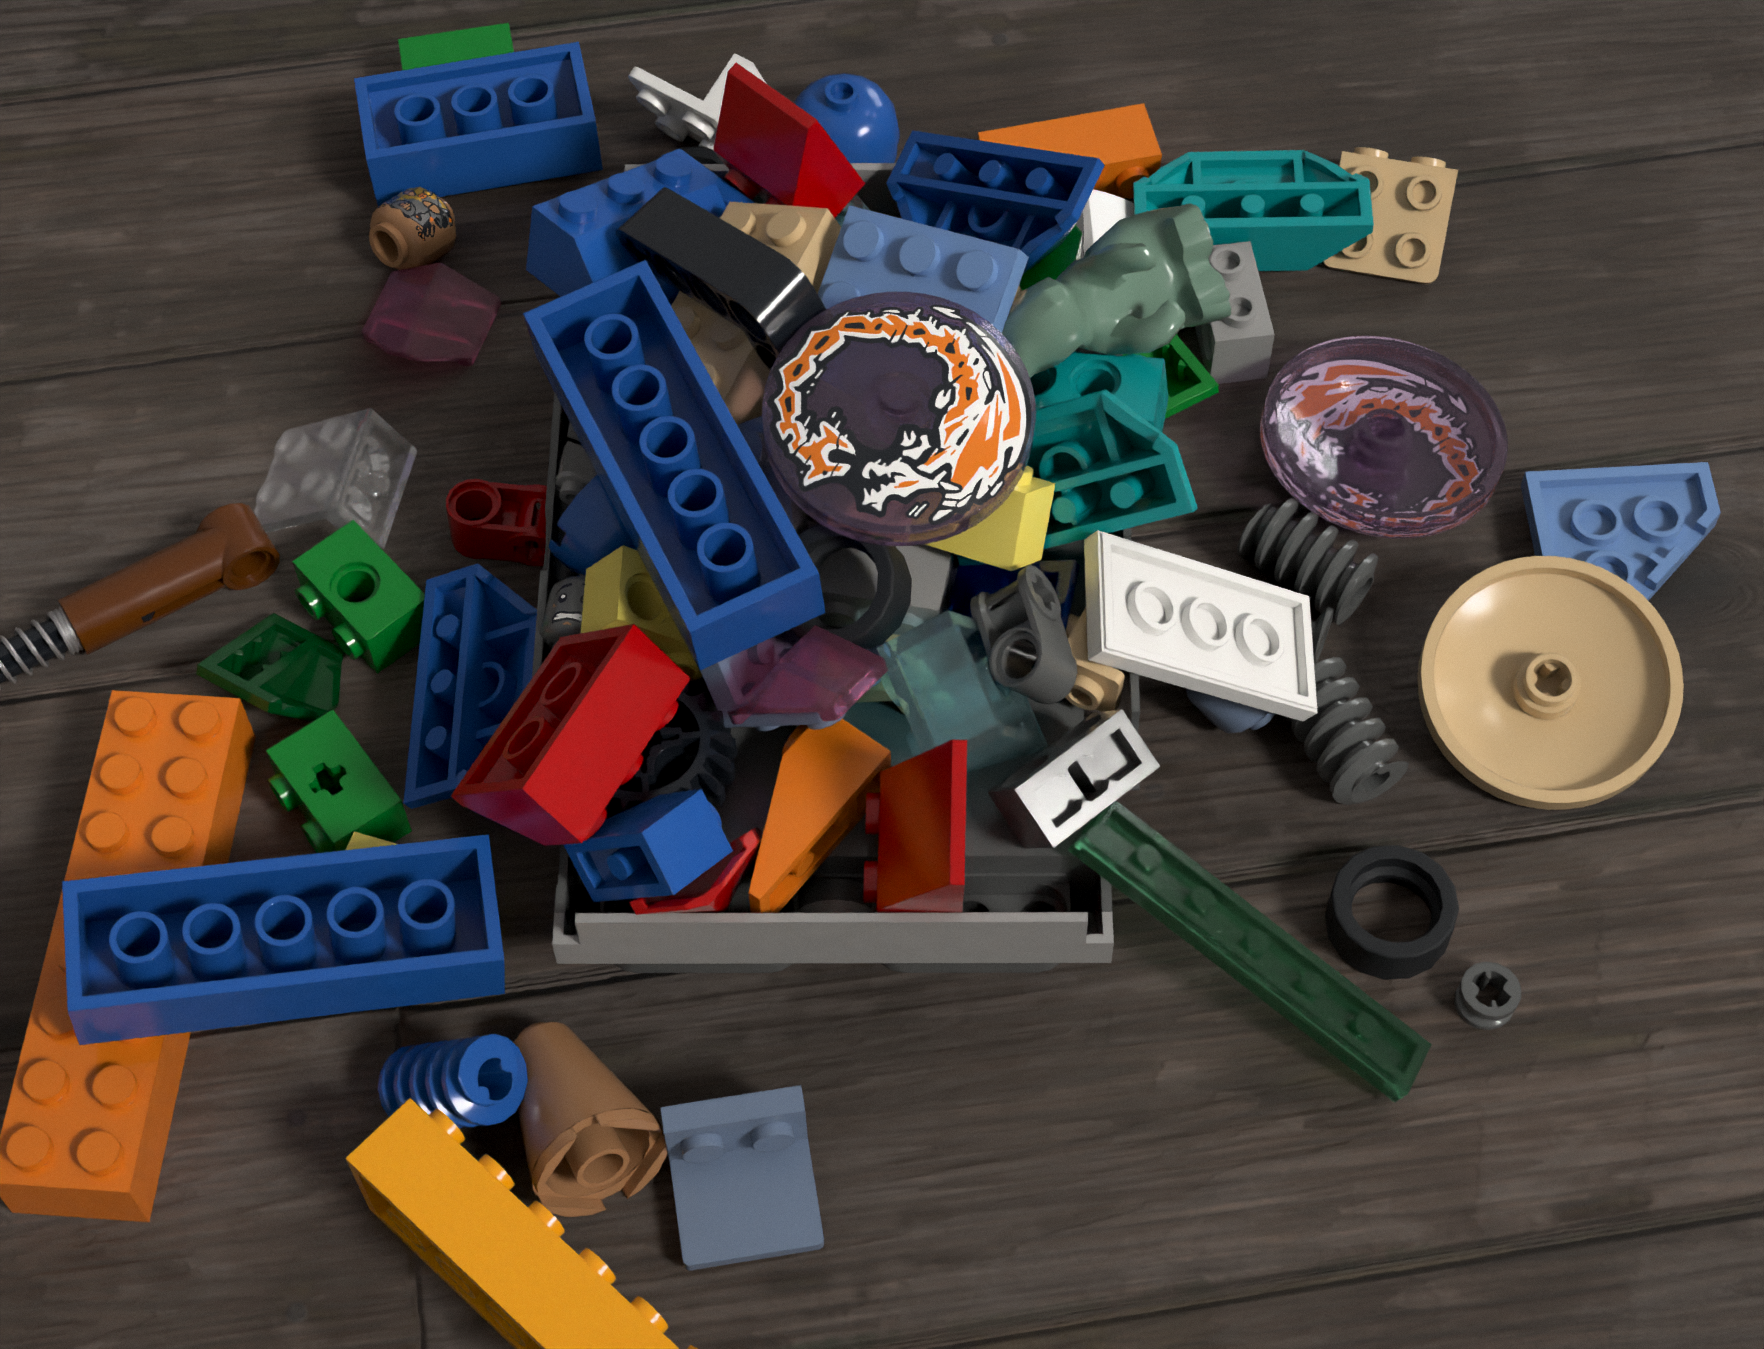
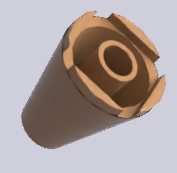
M539 1022L526 1027L513 1043L519 1047L527 1067V1087L524 1099L517 1110L531 1185L535 1195L551 1213L564 1217L587 1216L604 1211L606 1208L602 1199L620 1190H623L627 1199L641 1191L659 1172L668 1154L663 1129L659 1120L568 1026L559 1022Z

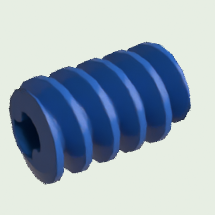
M498 1034L400 1047L387 1058L380 1071L378 1093L381 1105L389 1117L411 1098L428 1115L436 1108L441 1110L458 1128H470L479 1125L489 1126L504 1122L517 1111L524 1099L527 1087V1067L519 1047L508 1037Z

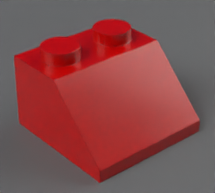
M737 62L729 69L713 148L716 155L729 169L723 177L725 181L752 201L758 195L766 201L765 204L828 208L834 218H836L865 185V182L816 118Z

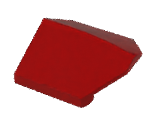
M760 828L751 829L730 842L729 844L733 850L731 853L675 895L635 898L629 903L635 914L725 911L759 851L763 835Z

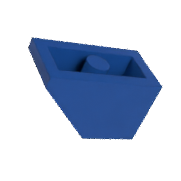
M702 789L660 794L605 819L600 829L582 843L563 844L593 902L675 895L733 851L722 830L720 815L707 800Z

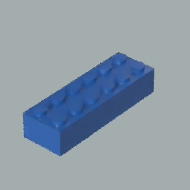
M646 260L523 313L536 358L700 671L826 613L820 575Z
M489 834L62 881L67 1008L79 1045L505 994L504 952Z

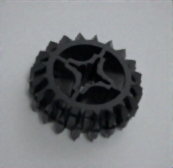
M691 679L688 681L676 700L679 703L677 712L666 724L669 727H663L656 731L647 744L649 756L646 757L647 772L642 773L640 767L629 781L621 785L633 790V792L617 789L605 807L607 810L606 819L660 794L702 789L707 800L714 807H723V802L726 799L724 786L733 785L736 776L733 761H735L734 757L737 756L736 739L730 734L731 728L724 727L723 712L717 711L709 691L697 695L696 685Z

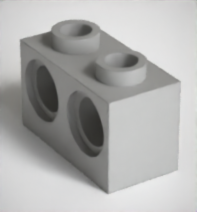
M1251 242L1213 245L1212 253L1209 256V263L1224 278L1225 287L1230 292L1229 303L1232 309L1231 315L1223 320L1195 326L1204 367L1218 384L1265 379L1268 376L1275 334Z

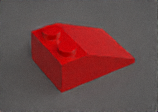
M952 739L881 771L880 793H866L865 831L866 834L879 835L878 861L864 862V903H877V913H962L965 885L967 740Z

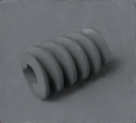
M1294 498L1287 500L1278 509L1271 503L1265 505L1249 521L1237 545V555L1244 560L1254 558L1255 567L1264 574L1274 571L1275 581L1284 588L1294 585V592L1309 596V600L1315 598V609L1321 614L1327 607L1332 608L1333 613L1335 612V624L1340 626L1357 610L1374 581L1373 574L1379 557L1371 553L1359 564L1355 563L1353 560L1359 544L1353 539L1338 550L1333 548L1339 530L1331 525L1320 535L1316 536L1313 534L1319 518L1313 511L1304 516L1298 523L1293 519L1299 502Z
M1332 657L1314 665L1318 713L1305 721L1283 717L1286 721L1292 722L1291 731L1298 741L1304 742V751L1312 762L1317 763L1316 771L1322 780L1330 783L1329 791L1336 802L1345 805L1359 804L1372 800L1389 790L1406 773L1409 763L1398 761L1388 764L1396 755L1399 746L1394 739H1383L1375 742L1383 734L1386 726L1380 718H1371L1363 721L1370 714L1373 706L1368 698L1359 697L1351 700L1357 694L1360 686L1354 677L1339 679L1345 673L1347 666L1341 657Z

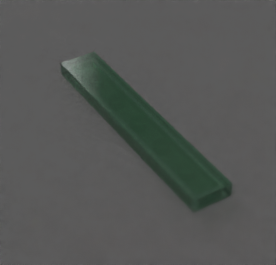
M1114 801L1081 827L1068 848L1069 852L1392 1101L1397 1102L1409 1093L1432 1045L1430 1042L1119 802Z

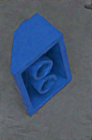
M675 153L663 156L650 163L612 175L607 179L575 191L566 192L561 196L532 206L526 270L562 297L637 264L620 243L616 230L663 187L676 192L719 218L722 216L726 206L716 182L692 166L689 161ZM655 276L672 306L679 290Z

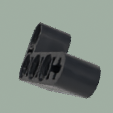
M666 187L659 190L616 230L620 243L637 263L646 260L656 277L742 329L757 355L772 373L778 363L794 352L809 327L825 325L832 319L809 279L790 259Z

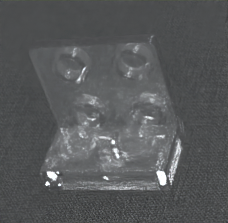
M372 408L288 429L275 445V456L265 483L257 494V504L254 513L266 533L327 519L336 528L340 529L354 520L381 549H384L418 450Z

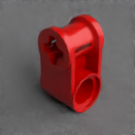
M468 479L456 484L446 497V511L451 541L456 551L472 559L485 558L520 562L531 566H543L546 546L545 504L547 486L540 484L515 485L488 482L480 479ZM538 502L541 504L540 510L536 506ZM473 518H483L480 520L470 521V519ZM534 542H537L538 548L534 547Z

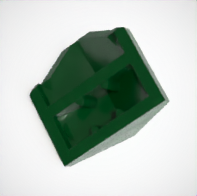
M272 613L198 663L196 675L267 713L315 721L331 710H335L339 704L343 650L295 623Z

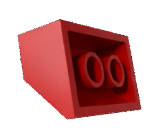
M635 624L560 637L451 797L460 805L544 846L582 843L592 837L603 825L607 817L605 807L619 786L629 781L641 767L643 762V755L641 753L654 733L663 728L674 717L679 706L676 700L687 685L690 677Z

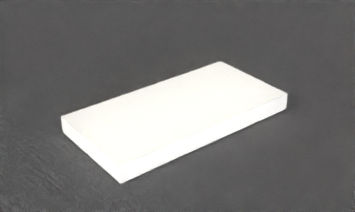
M1099 530L1084 539L1087 649L1089 661L1299 721H1305L1318 713L1309 596Z

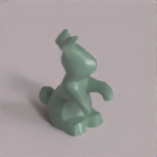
M1189 203L1182 206L1146 211L1120 219L1086 250L1084 258L1073 261L1056 280L1047 277L1021 291L1011 306L999 344L1018 367L1025 383L1034 374L1059 365L1078 347L1107 355L1150 353L1169 344L1178 331L1185 327H1195L1223 320L1231 315L1230 292L1225 287V280L1209 263V256L1213 250V239L1210 235L1209 226L1204 220L1199 207ZM993 369L991 372L993 376L994 385L998 386L996 374Z

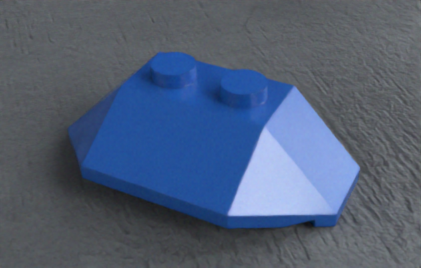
M912 130L886 184L892 198L897 202L901 219L1018 248L1029 257L1023 272L1025 274L1062 245L1079 220L1105 165L1099 158Z
M478 563L426 580L403 804L411 809L452 798L451 795L532 679L537 609Z

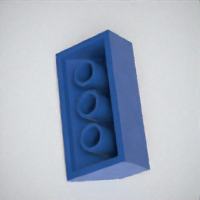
M579 42L354 78L366 161L378 207L408 188L421 187L435 193L438 197H445L603 170L596 120Z

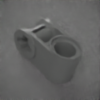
M1029 565L1018 572L1016 581L993 594L982 591L971 598V614L981 633L989 660L990 672L994 679L1001 685L1040 704L1050 705L1066 697L1075 685L1078 673L1077 663L1072 654L1061 619L1059 599L1043 572L1036 566Z

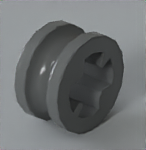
M1487 961L1477 963L1467 969L1454 994V1005L1458 1015L1467 1024L1483 1030L1500 1028L1510 1021L1521 1000V986L1517 977L1508 968L1499 963ZM1487 985L1495 987L1500 992L1497 1001L1492 1000L1489 1006L1480 1003L1476 999L1479 988L1481 991H1484Z

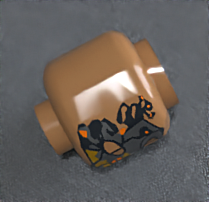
M421 187L408 188L382 203L372 213L369 232L370 245L377 258L391 268L405 273L418 272L446 255L454 247L456 227L453 210L444 199Z

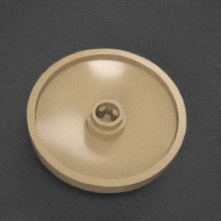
M1531 556L1505 561L1485 569L1462 584L1447 599L1431 624L1422 646L1417 677L1420 706L1426 725L1440 751L1453 767L1473 784L1497 798L1513 804L1545 810H1566L1593 805L1614 797L1633 785L1653 766L1667 747L1676 729L1683 703L1684 683L1679 652L1666 623L1653 605L1638 590L1619 576L1585 561L1558 556Z

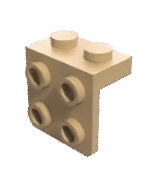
M1357 147L1354 148V153L1342 151L1339 166L1351 175L1357 173L1369 178L1374 227L1371 234L1323 261L1324 265L1334 270L1424 285L1433 283L1439 274L1458 170L1445 168L1446 162L1429 157H1412L1411 162L1388 159L1389 154L1387 152L1373 148Z

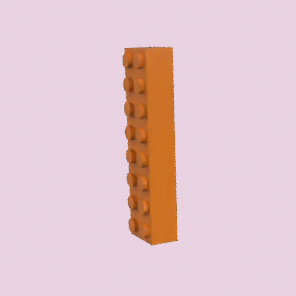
M112 690L64 881L228 863L256 738L240 698ZM62 891L0 1134V1198L12 1213L150 1222L191 1032L79 1045L67 1008Z

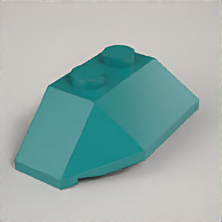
M1305 150L1187 152L1162 166L1149 178L1143 177L1133 183L1134 215L1189 203L1196 205L1209 226L1213 245L1250 241L1258 271L1309 270L1371 234L1374 227L1369 178L1357 173L1351 175L1337 164Z
M1105 389L1031 410L1030 434L1020 463L1033 469L1032 477L1056 483L1044 549L1086 539L1097 530L1111 533L1192 513L1198 509L1177 444ZM956 554L961 570L986 564Z

